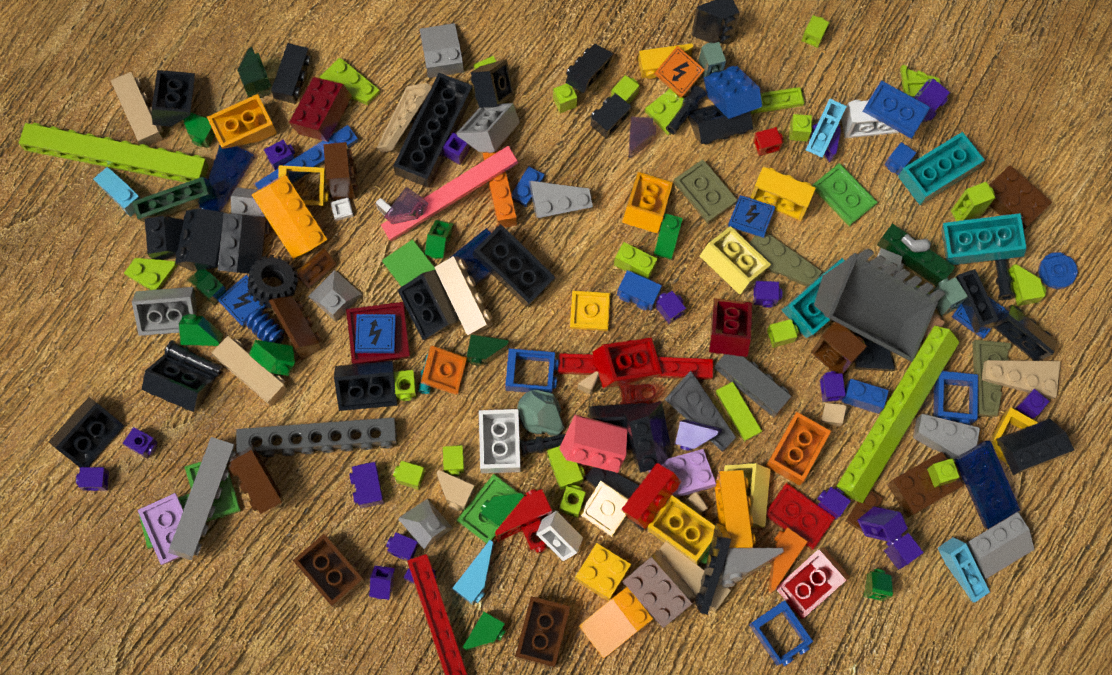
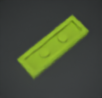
M801 87L760 93L762 107L752 110L751 114L804 106Z
M733 382L716 390L718 398L744 442L762 432Z

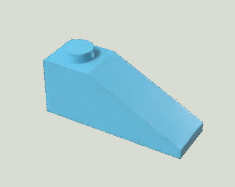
M829 99L806 151L823 158L847 107L846 105Z
M106 167L93 178L130 217L136 213L132 202L139 200L140 197L113 171Z
M952 537L938 547L946 566L973 603L990 592L966 543Z
M491 540L488 541L453 587L457 594L472 605L475 601L479 603L485 595L483 591L486 586L494 546Z

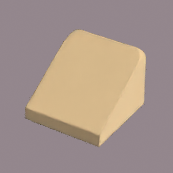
M594 372L578 383L577 389L592 394L599 378L598 372Z
M825 403L821 422L840 427L844 420L846 406Z
M696 492L684 501L685 505L699 515L707 510L706 504Z

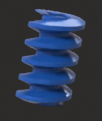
M263 308L253 311L244 319L243 324L247 325V328L252 330V333L257 335L259 340L281 344L284 337L282 335L285 330H278V323L272 326L274 319L271 318L267 321L269 314L265 313L262 315L264 312Z

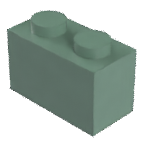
M710 42L702 46L698 64L704 69L702 72L703 79L711 73L724 71L726 59L720 43Z
M956 277L951 280L948 278L938 283L939 286L933 289V292L938 289L945 292V295L938 300L936 306L941 317L956 310L968 297Z

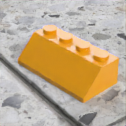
M286 175L280 176L251 194L292 259L314 249L327 240Z
M743 470L719 471L715 482L716 486L714 487L718 523L724 525L731 537L729 548H753L756 541L755 535L751 534L753 517L749 515L748 508H750V496H746L748 479L744 477Z

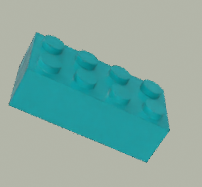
M961 132L904 167L898 177L918 204L922 205L977 171L985 160L966 135Z
M1020 213L946 222L942 225L941 232L945 258L952 265L1024 257L1027 249Z
M843 258L831 265L781 309L789 319H792L793 324L797 326L805 338L815 334L830 320L814 306L822 276L844 262Z

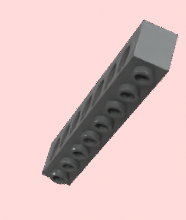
M395 418L236 429L237 453H240L253 446L256 440L261 439L263 440L262 445L255 447V449L262 457H273L274 454L281 453L283 456L294 455V452L313 454L314 451L321 450L322 453H331L335 449H341V451L345 452L353 451V448L371 450L376 446L388 449L392 448V445H397ZM374 431L381 432L379 438L374 439L371 437ZM360 432L362 434L360 439H352L354 433ZM335 434L342 435L339 441H332V437ZM316 435H321L322 439L320 442L314 443L312 441ZM302 437L301 443L293 444L294 438ZM282 438L280 445H273L275 439Z

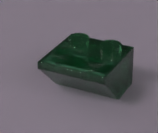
M251 47L246 52L237 71L248 98L257 94L260 98L271 95L268 88L272 86L259 53H254L253 47Z

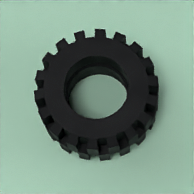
M270 255L269 258L264 256L261 261L259 259L255 261V265H252L249 272L247 285L255 302L259 301L261 306L266 304L267 308H271L269 300L293 296L298 282L297 271H294V265H289V261L287 259L285 261L282 260L280 256L274 258V255ZM266 277H276L283 284L278 287H271L265 284L263 279Z

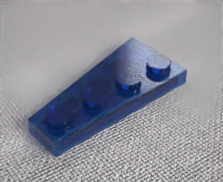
M219 145L208 178L211 182L215 199L201 203L199 208L221 212L254 160V154L238 146L222 149Z

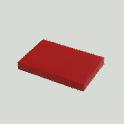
M787 483L766 512V518L784 531L788 527L808 541L805 546L811 550L816 547L835 519L834 516Z

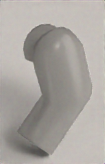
M909 234L905 235L901 240L913 252L927 251L931 246V242L928 239L914 240Z

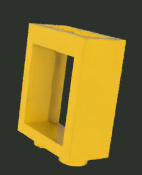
M279 165L278 178L282 175L288 177L289 171L320 173L319 201H302L305 205L325 206V202H328L329 191H325L327 183L325 168Z
M1009 408L1004 413L985 449L990 457L1002 460L1005 463L1007 461L1000 446L997 445L996 439L1002 436L1007 424L1010 423L1019 429H1024L1038 423L1013 408Z

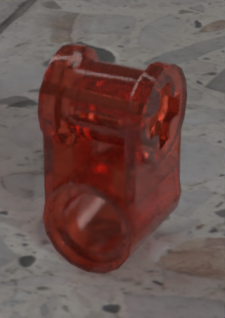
M624 384L619 386L621 391L620 404L647 403L648 405L655 401L656 389L651 384ZM649 391L652 393V397L645 398L642 393Z

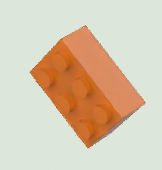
M796 412L765 467L800 486L807 477L831 431Z

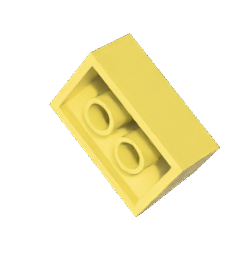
M731 226L710 241L700 255L740 295L752 286L771 266Z
M757 463L725 465L724 471L743 470L744 477L748 479L746 496H750V508H748L749 515L753 517V527L751 528L765 527L770 469Z

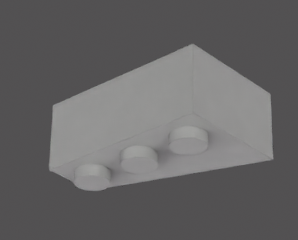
M529 181L536 218L593 207L589 188Z
M921 414L916 419L913 438L933 450L943 452L946 458L953 459V461L968 470L974 465L980 428Z

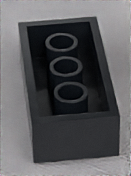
M501 224L472 254L526 308L555 279V276Z

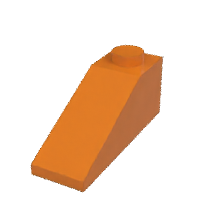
M788 527L784 532L780 530L774 538L776 544L773 548H783V553L771 562L768 591L771 593L775 591L808 542Z

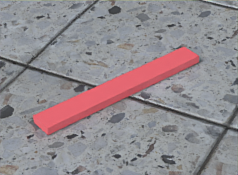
M509 146L384 222L381 226L392 242L518 164V161Z

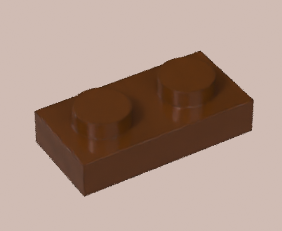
M322 249L297 271V277L309 289L336 265V262L325 249Z
M870 490L863 503L856 502L845 522L863 532L858 519L871 508L878 507L883 498Z

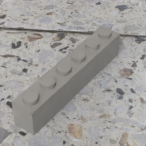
M213 437L210 438L168 553L192 560L194 555L198 556L202 546L198 542L201 536L205 537L209 525L205 524L208 517L212 518L215 506H212L214 499H219L222 488L219 487L221 480H226L229 472L226 469L227 463L230 462L236 453L232 451L234 444Z

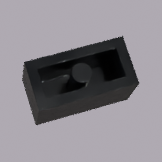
M616 93L612 97H607L602 104L603 106L599 110H594L590 116V126L606 139L631 115L632 106Z

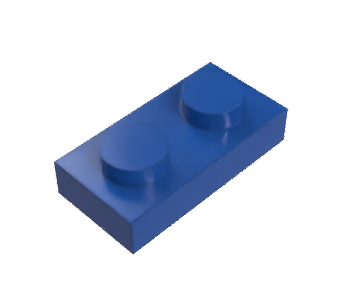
M528 166L511 194L512 200L527 207L532 199L529 181L542 182L545 174Z

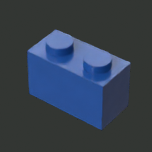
M627 270L618 288L617 296L624 302L637 304L636 306L642 310L648 309L651 311L662 285Z
M850 379L846 384L845 397L842 403L879 414L884 409L889 390Z

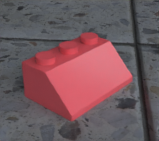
M574 415L559 449L568 461L618 473L626 457L627 428Z

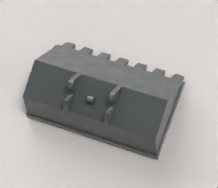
M869 248L859 254L854 253L847 260L822 276L814 306L823 312L825 317L912 362L914 360L938 300L945 295L944 291L938 289L929 295L928 292L933 288V285L925 283L917 288L916 286L922 281L918 276L905 281L904 279L910 275V272L906 269L901 270L895 275L892 274L898 268V265L893 262L881 268L880 266L886 261V258L879 255L872 261H869L868 259L874 254Z

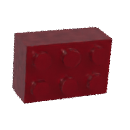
M313 77L289 124L300 135L328 142L352 95L342 83Z
M714 298L710 327V353L748 357L751 341V302Z

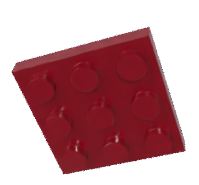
M403 302L346 309L352 364L410 358ZM357 314L396 315L395 353L355 352Z

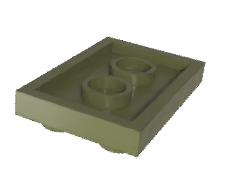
M703 159L673 181L707 224L738 201Z

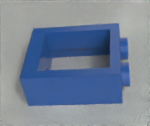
M509 349L505 390L526 393L531 390H540L552 394V389H556L557 377H553L554 370H558V359H555V352ZM516 359L549 362L548 385L514 384Z
M942 371L934 384L933 417L971 425L977 420L978 375ZM944 384L969 387V414L943 411Z
M785 600L749 624L776 666L780 664L786 666L794 660L793 655L798 652L802 655L811 649L809 644L813 640ZM782 612L802 640V643L782 657H779L759 627Z

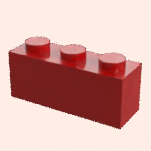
M657 463L621 508V511L630 520L646 529L653 522L661 508L666 505L671 495L678 489L681 484L680 479L674 472Z

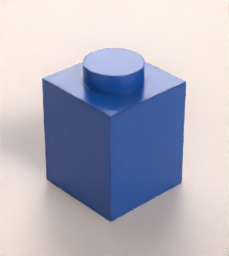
M901 142L889 156L885 166L890 172L899 175L902 169L912 161L916 152Z

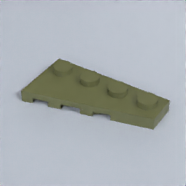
M767 232L764 238L755 235L749 243L771 264L768 269L772 273L786 276L787 279L807 287L822 273L821 270Z
M975 340L972 342L974 374L978 375L977 416L996 417L998 416L1002 395L1001 385L982 381L983 364L987 360L1008 361L1007 355L1008 350L1011 348V343Z

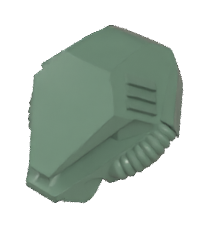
M531 390L525 393L517 405L518 415L523 428L535 434L546 432L550 436L559 435L565 427L560 417L561 407L557 398L551 393L540 390Z

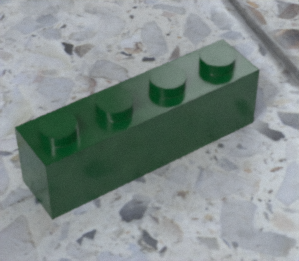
M200 177L133 201L132 203L137 219L145 222V218L167 216L215 199L211 182L204 177Z
M892 223L881 237L877 246L902 256L901 262L938 287V283L946 279L955 267L930 249L923 252L911 251L901 241L907 233Z

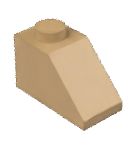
M438 470L436 474L449 507L456 511H460V509L465 510L475 490L474 485Z

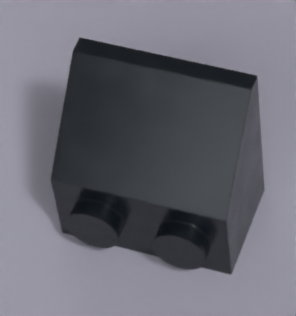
M507 59L480 66L471 72V81L474 85L475 98L479 108L498 107L514 95Z
M167 216L145 218L147 254L151 259L168 260L176 258L180 233L182 232L184 222L183 219Z

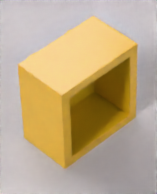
M596 543L575 576V581L609 601L631 564Z

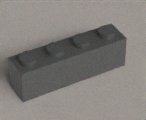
M724 354L714 368L728 381L733 382L739 390L773 418L791 398L789 391L785 387L778 386L769 374L761 372L757 364L752 361L749 362L743 356Z

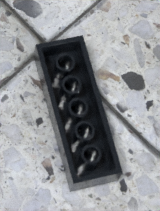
M438 73L393 165L395 175L427 188L430 187L444 158L443 147L452 133H456L473 97L472 85Z

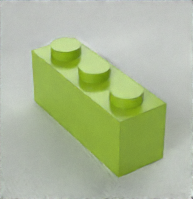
M987 181L966 189L951 209L955 220L979 219L995 199L994 190L992 187H989Z

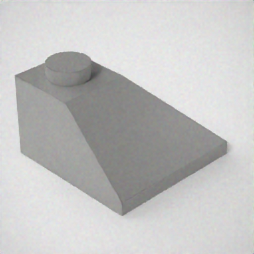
M334 270L308 297L336 322L346 312V309H349L362 294Z
M428 499L398 519L423 549L453 529Z

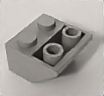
M236 188L231 195V214L266 218L251 195L258 190ZM266 220L265 234L270 233L271 225L268 220Z

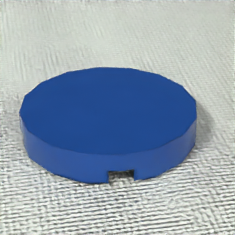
M1061 252L1046 255L1038 268L1039 277L1043 283L1053 289L1069 287L1074 282L1078 273L1074 260Z

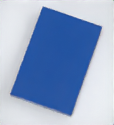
M881 80L862 112L912 139L930 107Z

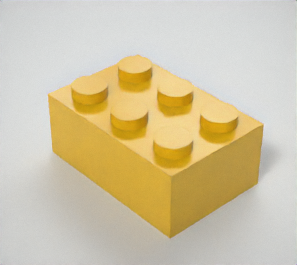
M763 167L750 198L775 206V211L801 221L816 188L810 183L795 180L790 175L780 174L773 168Z
M671 495L666 505L661 508L647 528L648 532L662 542L666 541L698 565L710 549L715 525Z

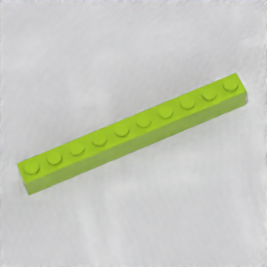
M25 123L19 140V144L24 151L184 183L200 177L205 178L209 167L204 157L199 155L189 156L180 151L174 153L164 148H150L144 144L139 146L128 141L118 142L109 137H104L103 139L93 134L83 135L74 130L63 131L57 127L51 126L48 128L38 123Z
M934 325L837 484V487L848 498L861 503L864 502L959 344L958 339L950 329Z

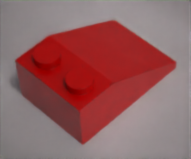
M652 337L603 344L592 352L603 388L621 386L662 374Z
M532 489L526 493V496L522 498L495 531L497 542L521 532L523 527L538 520L542 521V519L552 514V509L542 489L538 491L537 489Z
M822 547L781 582L776 590L800 618L803 619L851 577L831 554Z

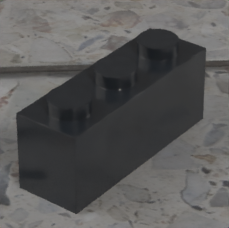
M287 43L271 89L274 99L295 104L296 99L300 97L301 84L305 82L307 67L312 63L309 48Z
M594 43L590 49L587 48L582 57L579 56L573 66H569L566 72L567 79L565 83L585 93L609 67L613 53Z
M976 269L957 275L956 279L968 296L962 305L974 332L978 333L994 327L999 319Z

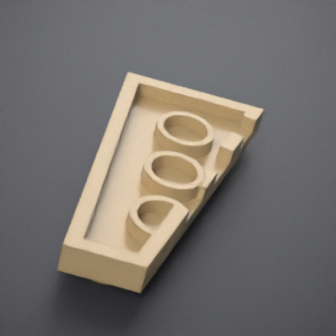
M428 83L406 87L377 146L378 150L381 152L392 151L396 147L398 140L432 86Z
M987 360L983 364L982 381L1027 393L1035 389L1044 397L1054 399L1057 396L1060 361Z

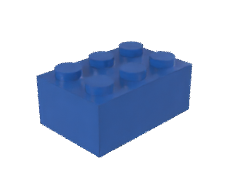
M731 66L724 71L714 72L704 77L707 97L728 119L762 107L759 86L738 66Z

